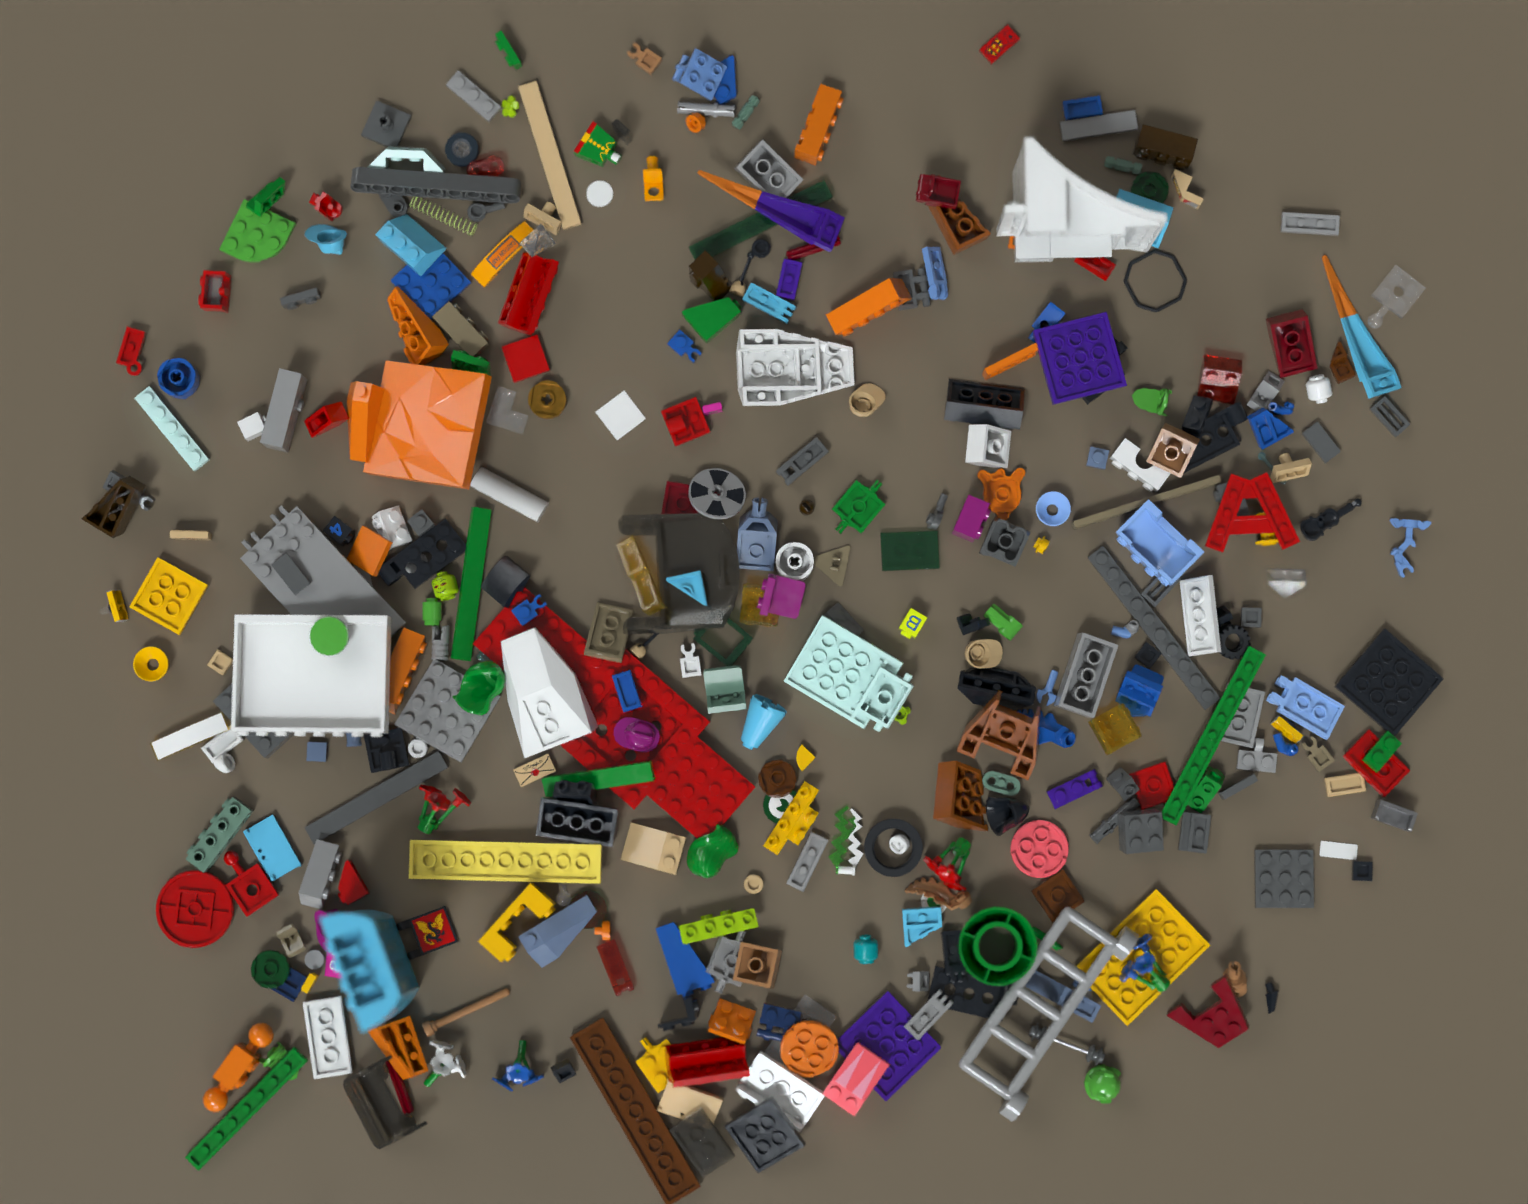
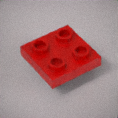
M696 397L661 411L675 447L711 433Z

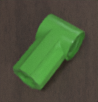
M994 603L983 615V617L989 618L990 623L998 628V631L1009 641L1023 627L1014 617L1008 616Z

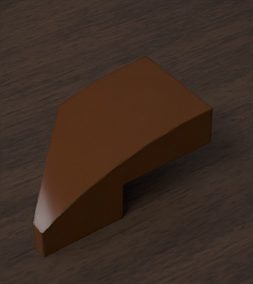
M1341 342L1337 343L1329 367L1337 384L1347 381L1356 375L1347 359L1348 355Z

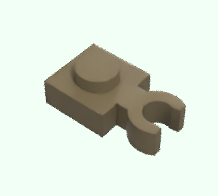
M1311 736L1309 739L1312 741V745L1308 747L1303 742L1301 746L1304 750L1311 753L1307 758L1315 769L1320 772L1335 760L1323 745L1318 748L1316 739Z

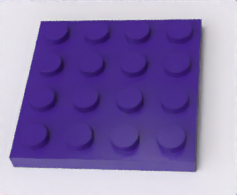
M1107 312L1032 331L1053 405L1127 386Z
M889 991L877 1000L837 1039L839 1053L845 1059L857 1042H859L890 1064L874 1087V1090L885 1101L942 1048L928 1032L917 1040L903 1027L912 1016Z

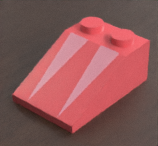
M857 1042L823 1092V1095L855 1116L890 1064Z

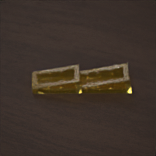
M632 536L617 544L627 576L632 580L642 611L650 616L666 608L635 537Z

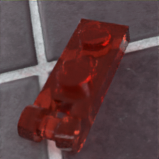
M615 939L596 946L616 997L622 995L624 991L629 990L630 992L635 990ZM624 978L625 983L618 985L617 980Z

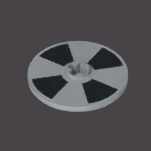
M718 468L699 472L692 479L688 490L692 506L700 514L712 519H727L736 515L742 509L746 498L745 488L740 479L733 473Z

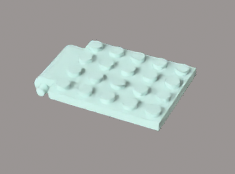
M824 615L820 618L784 680L787 684L863 729L866 728L870 719L877 722L873 729L878 732L883 727L889 729L914 687L910 682L913 677L911 674L906 672L904 677L898 675L904 662Z

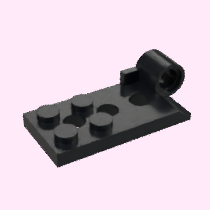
M935 966L927 1001L939 989L943 991L938 996L939 999L946 994L944 988L947 984H950L949 976H945V969ZM968 973L962 975V983H958L957 976H954L955 983L953 985L955 986V992L952 995H947L948 998L943 1003L946 1005L948 1001L952 1000L954 1003L948 1008L949 1010L989 1018L1012 984L1003 986L988 985ZM965 989H973L974 997L972 999L964 998L963 992ZM985 993L993 995V1001L989 1004H985L982 1001V996ZM1018 997L1012 1005H1017Z

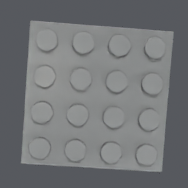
M433 660L395 722V725L462 763L501 696L497 695L493 698L487 714L476 715L464 711L455 699L452 698V696L457 695L460 691L464 675L438 660Z

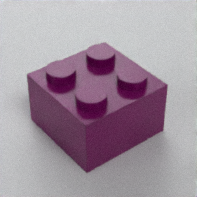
M968 495L952 534L972 543L975 539H979L984 529L981 526L982 521L986 522L991 512V509L988 508L990 503Z

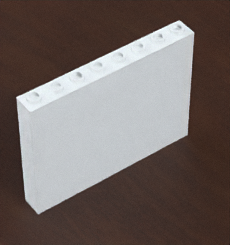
M235 615L231 731L237 732L238 736H249V732H256V736H268V732H275V736H287V733H294V736H306V733H313V736L323 737L325 733H332L334 737H344V733H352V737H363V733H371V737H382L383 733H388L391 617L387 615ZM321 618H338L347 626L349 631L348 645L339 654L323 655L312 646L310 641L311 628Z

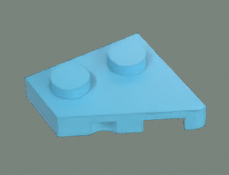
M941 906L902 909L905 947L942 927Z

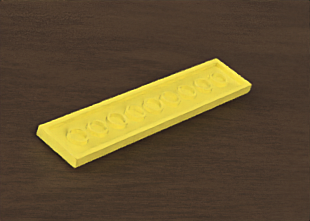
M410 840L409 879L601 884L602 845Z

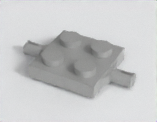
M739 931L735 940L719 936L706 969V973L715 976L719 980L715 989L718 993L723 994L726 983H731L737 987H741L743 983L734 981L733 976L740 944L747 933L745 931Z

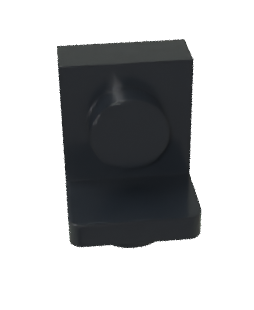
M970 613L956 618L962 635L973 633L991 625L989 618L981 620L980 617L972 619Z

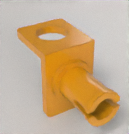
M649 156L646 158L647 169H643L645 201H661L664 199L662 169L658 168V157ZM651 188H657L659 193L656 196H651L648 191Z

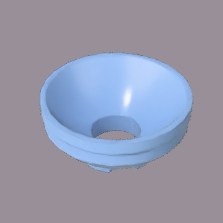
M1056 491L1043 494L1036 504L1037 517L1048 526L1063 524L1071 512L1070 502L1067 497ZM1049 505L1057 507L1058 513L1051 516L1047 513L1046 509Z

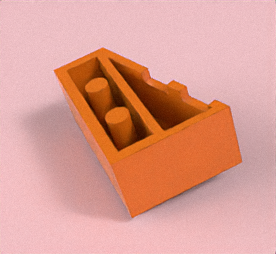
M410 1016L367 1030L402 1080L429 1071Z

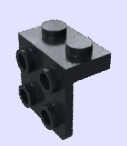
M693 995L686 996L684 1003L687 1016L660 1022L658 1029L663 1028V1031L675 1029L677 1024H682V1027L693 1025L694 1021L698 1019L697 1011L700 1010L698 999H694Z

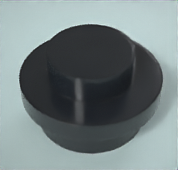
M764 239L754 241L752 252L756 257L765 258L769 255L771 248L768 241Z

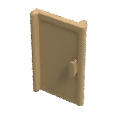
M667 1079L657 1111L712 1129L724 1098L691 1086L673 1088L672 1082H669V1079Z

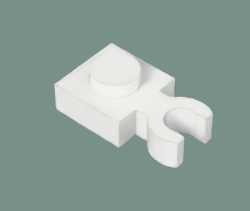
M691 643L692 649L689 652L685 651L684 645H681V651L685 655V658L680 659L682 678L702 675L699 656L693 657L696 649L694 643Z

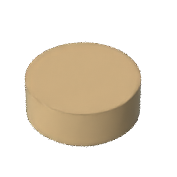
M749 875L744 881V887L751 894L759 893L763 888V880L758 875Z

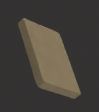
M597 602L584 655L622 663L634 610Z

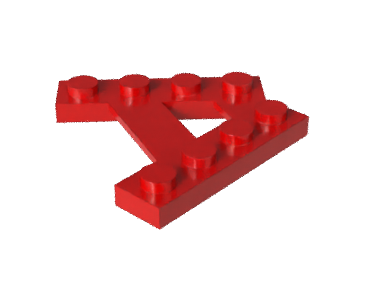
M1267 472L1251 480L1230 474L1205 547L1223 553L1229 535L1274 533L1281 550L1300 542ZM1251 498L1258 499L1265 514L1237 516L1242 499Z

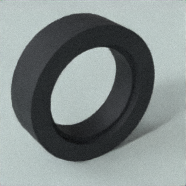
M887 819L877 823L868 832L864 843L865 856L870 866L878 873L889 877H899L911 872L918 865L923 851L922 840L918 831L910 823L900 819ZM887 829L902 830L909 836L912 842V854L908 861L901 866H886L875 855V841L879 834Z

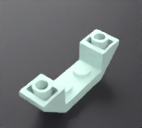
M387 147L367 167L388 169V157H391L392 161H401L402 158H409L410 161H421V158H423L424 172H445V167L426 148Z

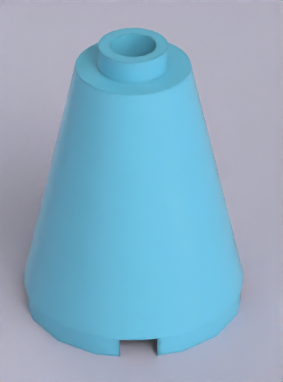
M753 694L741 735L742 745L751 750L758 748L785 717L787 710L778 703L775 705L769 698Z

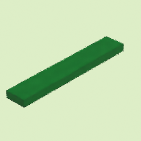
M652 761L543 777L542 783L545 797L553 796L555 782L561 780L576 783L587 781L593 783L595 790L650 782L656 778Z

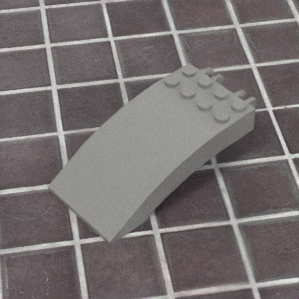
M281 505L279 510L285 515L281 521L272 513L270 518L277 525L262 539L253 531L250 535L257 542L253 547L245 539L241 542L248 551L240 559L291 615H387L391 617V637L406 624L390 604L297 506L289 513ZM285 553L291 557L311 583L297 595L293 594L271 565Z

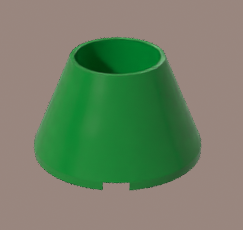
M991 907L979 911L967 921L959 938V954L964 967L974 978L988 985L1003 986L1020 980L1031 969L1037 955V939L1032 926L1021 914L1004 907ZM992 927L1007 929L1014 940L1012 955L1000 964L987 963L979 952V940L982 934Z

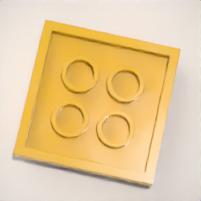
M157 557L129 607L174 633L181 635L209 585Z

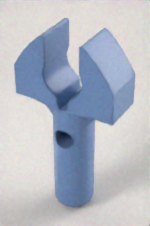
M1051 670L1045 688L1043 690L1038 689L1036 694L1038 703H1041L1042 696L1048 693L1049 697L1046 706L1055 701L1056 695L1053 694L1052 690L1058 676V671Z

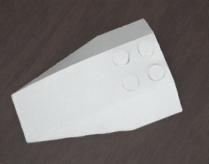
M779 329L739 330L736 349L737 382L743 406H781L854 386L853 347L829 341L825 342L816 338H808Z

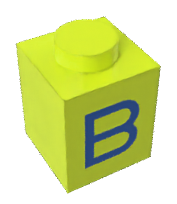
M910 608L899 627V630H901L900 634L908 639H911V637L915 639L927 617Z

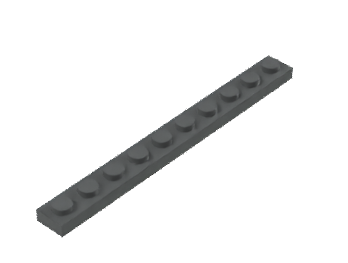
M1104 546L1090 555L1087 559L1134 620L1139 623L1141 629L1158 651L1162 653L1161 655L1202 708L1206 710L1220 699L1219 695Z

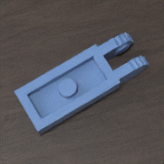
M940 247L922 248L930 286L928 289L929 296L934 300L938 298L945 300L948 297V289Z

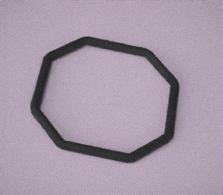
M1152 250L1129 263L1124 284L1137 307L1152 312H1159L1182 299L1187 278L1175 256L1159 250ZM1154 253L1172 258L1183 279L1179 297L1157 309L1139 304L1127 282L1132 265Z

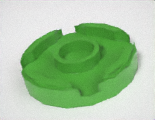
M321 618L311 628L310 641L314 649L320 654L327 656L336 655L342 652L348 645L349 631L345 623L338 618Z

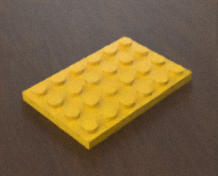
M1157 889L1109 933L1116 938L1119 932L1127 926L1136 932L1139 938L1145 934L1152 935V939L1147 944L1157 963L1167 974L1166 978L1170 981V984L1210 946ZM1100 942L1076 967L1086 973L1105 944ZM1141 947L1135 950L1132 949L1123 961L1112 955L1090 987L1126 1026L1162 993L1156 988L1151 990L1146 984L1137 979L1134 980L1128 977L1125 982L1119 980L1121 971L1128 961L1135 962L1138 956L1144 954ZM1153 964V970L1155 972H1158ZM1150 972L1138 973L1139 976L1151 982L1150 977L1152 974Z

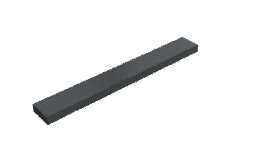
M437 751L306 826L305 830L313 844L316 843L317 839L322 841L449 767L440 751Z

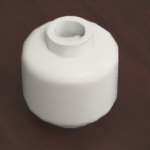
M1324 374L1311 376L1309 381L1306 382L1309 400L1316 401V404L1327 402V398L1333 394L1330 379L1324 377Z

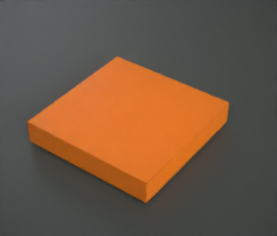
M362 525L347 560L370 575L377 577L393 542Z

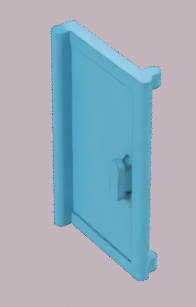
M273 814L243 831L271 882L302 866Z

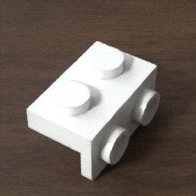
M399 506L381 510L372 516V523L374 528L377 529L378 534L393 542L389 550L412 541Z

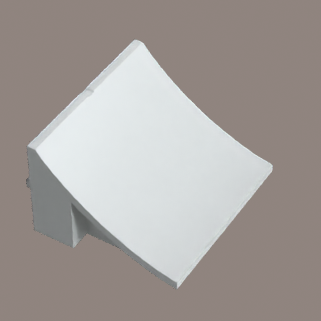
M1031 137L1025 138L1013 170V202H1009L1008 205L1004 206L996 228V236H1014L1015 262H1053L1054 258L1112 257V250L1130 249L1147 253L1167 220L1164 213L1149 211L1131 205L1086 183L1057 162Z

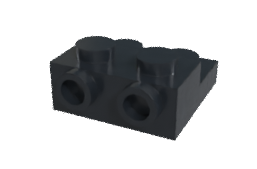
M565 780L555 782L554 799L598 806L596 801L597 792L593 783L587 781L576 783Z

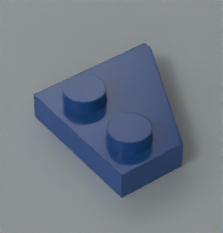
M733 55L721 61L727 68L714 95L719 105H724L736 98Z
M1264 407L1247 416L1257 444L1262 450L1294 433L1289 426Z

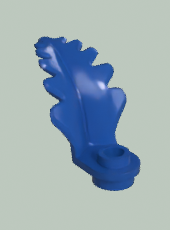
M1023 709L1022 712L1021 710L1017 711L1031 718L1034 716L1032 709H1029L1028 713L1026 709ZM1040 710L1038 745L1053 742L1063 748L1071 747L1076 740L1072 730L1058 724L1052 713H1048L1044 717Z

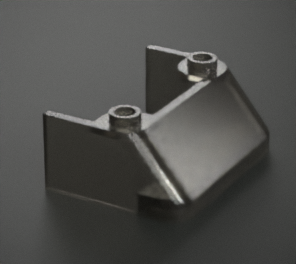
M392 1055L343 1081V1087L371 1142L378 1149H382L427 1125L426 1121L416 1125L413 1116L407 1113L402 1115L384 1080L388 1078L389 1069L384 1063L392 1059Z

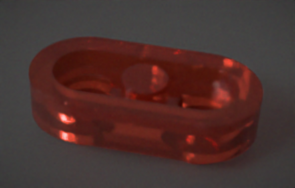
M498 156L479 159L468 164L466 169L467 175L495 177L503 172L504 163ZM493 162H496L497 166L492 167L491 164ZM479 168V171L473 172V169Z

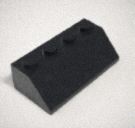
M949 379L944 420L970 424H987L1020 430L1024 407V389Z
M541 797L536 835L613 847L618 809Z

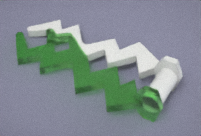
M848 806L835 814L840 822L834 826L842 835L831 842L838 851L828 856V858L836 868V875L852 874L855 876V867L863 853L856 849L861 843L853 834L862 828L858 823L862 818L853 809H850L854 818L848 820L854 827L848 830L845 825L849 822L841 816L848 810ZM847 839L853 842L852 845L847 847L855 855L848 860L853 867L838 866L839 863L844 861L840 856L848 852L841 845Z

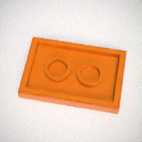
M1034 343L986 367L982 373L984 379L988 380L1036 356L1038 352L1037 344Z

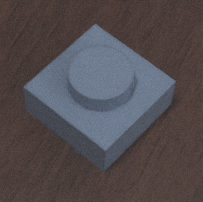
M1090 446L1086 466L1105 470L1109 450Z

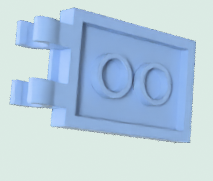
M1282 675L1280 678L1277 677L1274 684L1284 688L1281 696L1275 692L1269 693L1266 701L1277 705L1276 711L1327 740L1345 706L1296 677L1292 681Z

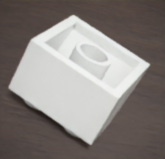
M987 424L969 425L965 463L1008 469L1011 431Z

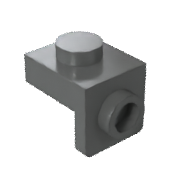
M1121 767L1106 778L1108 783L1119 793L1124 801L1139 791L1132 777Z

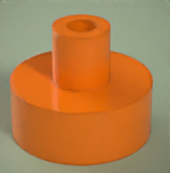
M694 112L686 118V125L690 131L698 133L705 128L706 118L704 115Z
M602 921V927H595V935H602V941L611 939L610 921Z

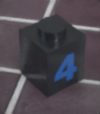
M335 516L323 530V532L343 547L345 544H350L355 532Z

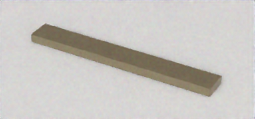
M1219 475L1075 520L1071 524L1073 529L1076 530L1136 511L1148 499L1155 505L1218 485L1221 479Z

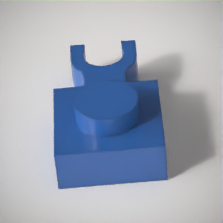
M681 330L667 343L681 357L686 353L692 363H695V360L691 357L693 353H697L699 356L702 355L698 349L691 347L694 341Z
M540 594L534 598L532 603H529L526 599L511 610L522 626L538 616L535 610L544 608L547 605L546 602L542 605L537 604V600L542 597Z

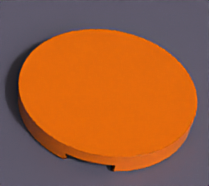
M814 1020L801 1021L791 1026L783 1035L780 1044L781 1058L787 1069L806 1078L814 1077L831 1069L837 1060L839 1052L838 1041L834 1032L824 1023Z

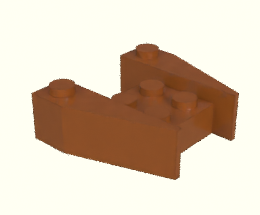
M998 691L966 725L959 741L957 752L975 758L982 742L1016 756L1010 773L1029 780L1038 756L1041 707H1037L1033 718L999 705L1002 692Z

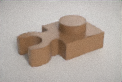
M633 43V47L637 49V52L631 53L627 51V55L632 59L637 58L636 65L652 75L661 63L662 58L648 48L644 52L641 51L640 46L637 43Z

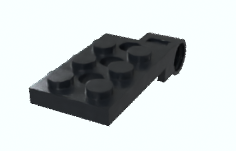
M1237 402L1207 418L1201 434L1184 431L1200 439L1184 473L1240 445L1232 427L1248 420V415L1241 402ZM1220 427L1227 429L1228 435L1226 437L1218 435ZM1208 436L1211 439L1210 445L1204 446L1201 443V437Z
M444 519L384 563L378 574L388 587L404 575L413 588L417 589L464 554L466 544L449 522ZM445 541L447 548L445 550L437 549V542ZM429 552L432 555V559L428 562L421 559L422 553ZM407 564H415L417 570L414 573H408L405 569Z

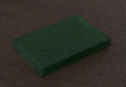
M938 530L880 533L882 572L940 569Z

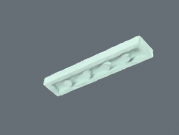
M150 386L135 397V400L194 472L210 460Z

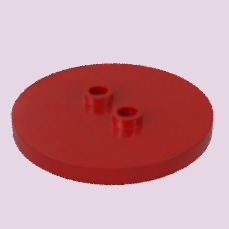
M199 870L186 871L171 878L161 889L156 902L157 921L166 937L172 942L187 948L205 947L218 941L229 929L234 915L233 898L225 886L226 884L217 876L209 872L203 873Z

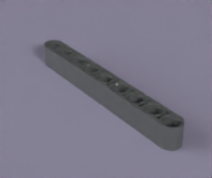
M356 167L352 169L350 188L359 193L517 203L520 201L521 181L505 177Z

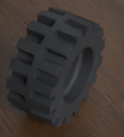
M1237 624L1223 625L1222 629H1219L1221 652L1218 653L1232 660L1240 659V656H1244L1248 646H1251L1249 633ZM1231 634H1237L1239 637V644L1234 649H1228L1225 645L1226 638Z

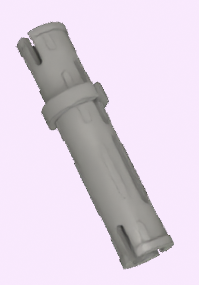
M678 101V107H686L685 109L677 108L678 114L698 112L701 115H713L715 118L717 116H735V112H727V110L735 111V105H718L716 102L714 104Z

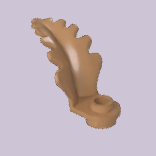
M924 877L921 878V882L915 880L914 884H910L905 889V893L924 894L926 898H934L937 904L944 905L951 911L956 908L965 909L972 902L971 894L968 891L959 892L955 896L951 893L948 886L943 884L944 881L941 880L937 883L933 877H930L928 882Z

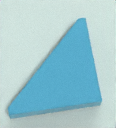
M701 570L666 578L667 582L704 606H708Z

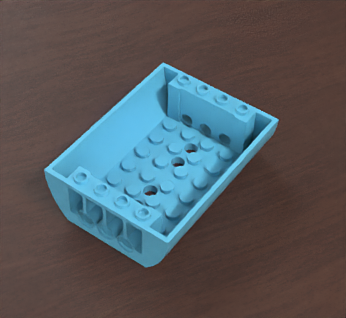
M356 910L321 917L320 921L328 940L325 942L329 953H333L335 959L332 961L336 972H340L342 978L339 980L343 991H347L349 997L347 1004L350 1010H354L361 1032L386 1022L402 1012L411 1003L420 987L407 957L393 915L377 910Z

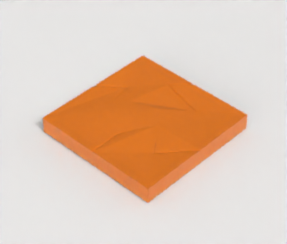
M386 361L380 386L384 388L369 460L368 463L365 462L363 472L369 475L469 490L492 376L477 372Z

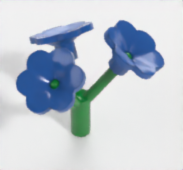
M525 1040L519 1041L518 1056L513 1065L507 1066V1074L505 1073L502 1079L492 1078V1080L511 1092L513 1089L508 1084L510 1080H513L515 1084L526 1081L523 1083V1087L544 1078V1075H535L533 1069H530L525 1058L527 1045Z

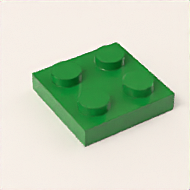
M453 350L451 355L452 369L484 373L491 376L490 362L480 356L477 358L470 356L466 351L459 350L458 352Z

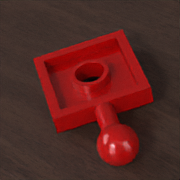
M230 850L224 854V862L232 866L238 874V877L225 886L246 917L280 895L259 863L244 871L238 862L239 855L236 851ZM251 884L256 885L258 888V892L254 896H251L247 891Z

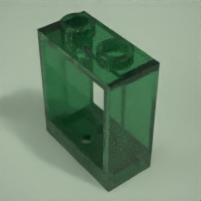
M719 609L716 612L712 610L705 618L707 623L703 627L700 625L693 633L695 635L693 639L725 666H732L754 638ZM718 617L744 637L727 659L701 639Z

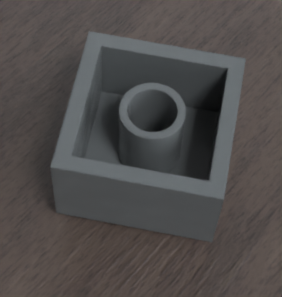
M1155 808L1118 812L1120 851L1125 854L1164 850L1162 812Z

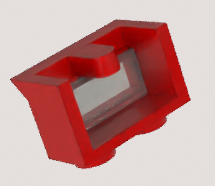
M203 270V276L200 277L202 289L198 297V304L204 311L228 313L232 275L226 271Z

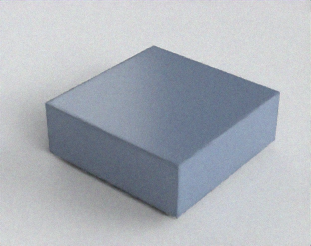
M307 742L306 761L327 762L328 743Z

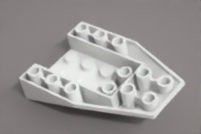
M536 627L501 641L507 700L524 758L589 734L599 727L576 674Z

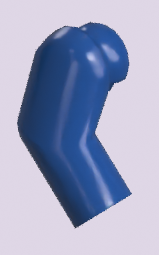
M1282 732L1273 735L1276 747L1280 753L1288 756H1294L1298 753V746L1285 742Z

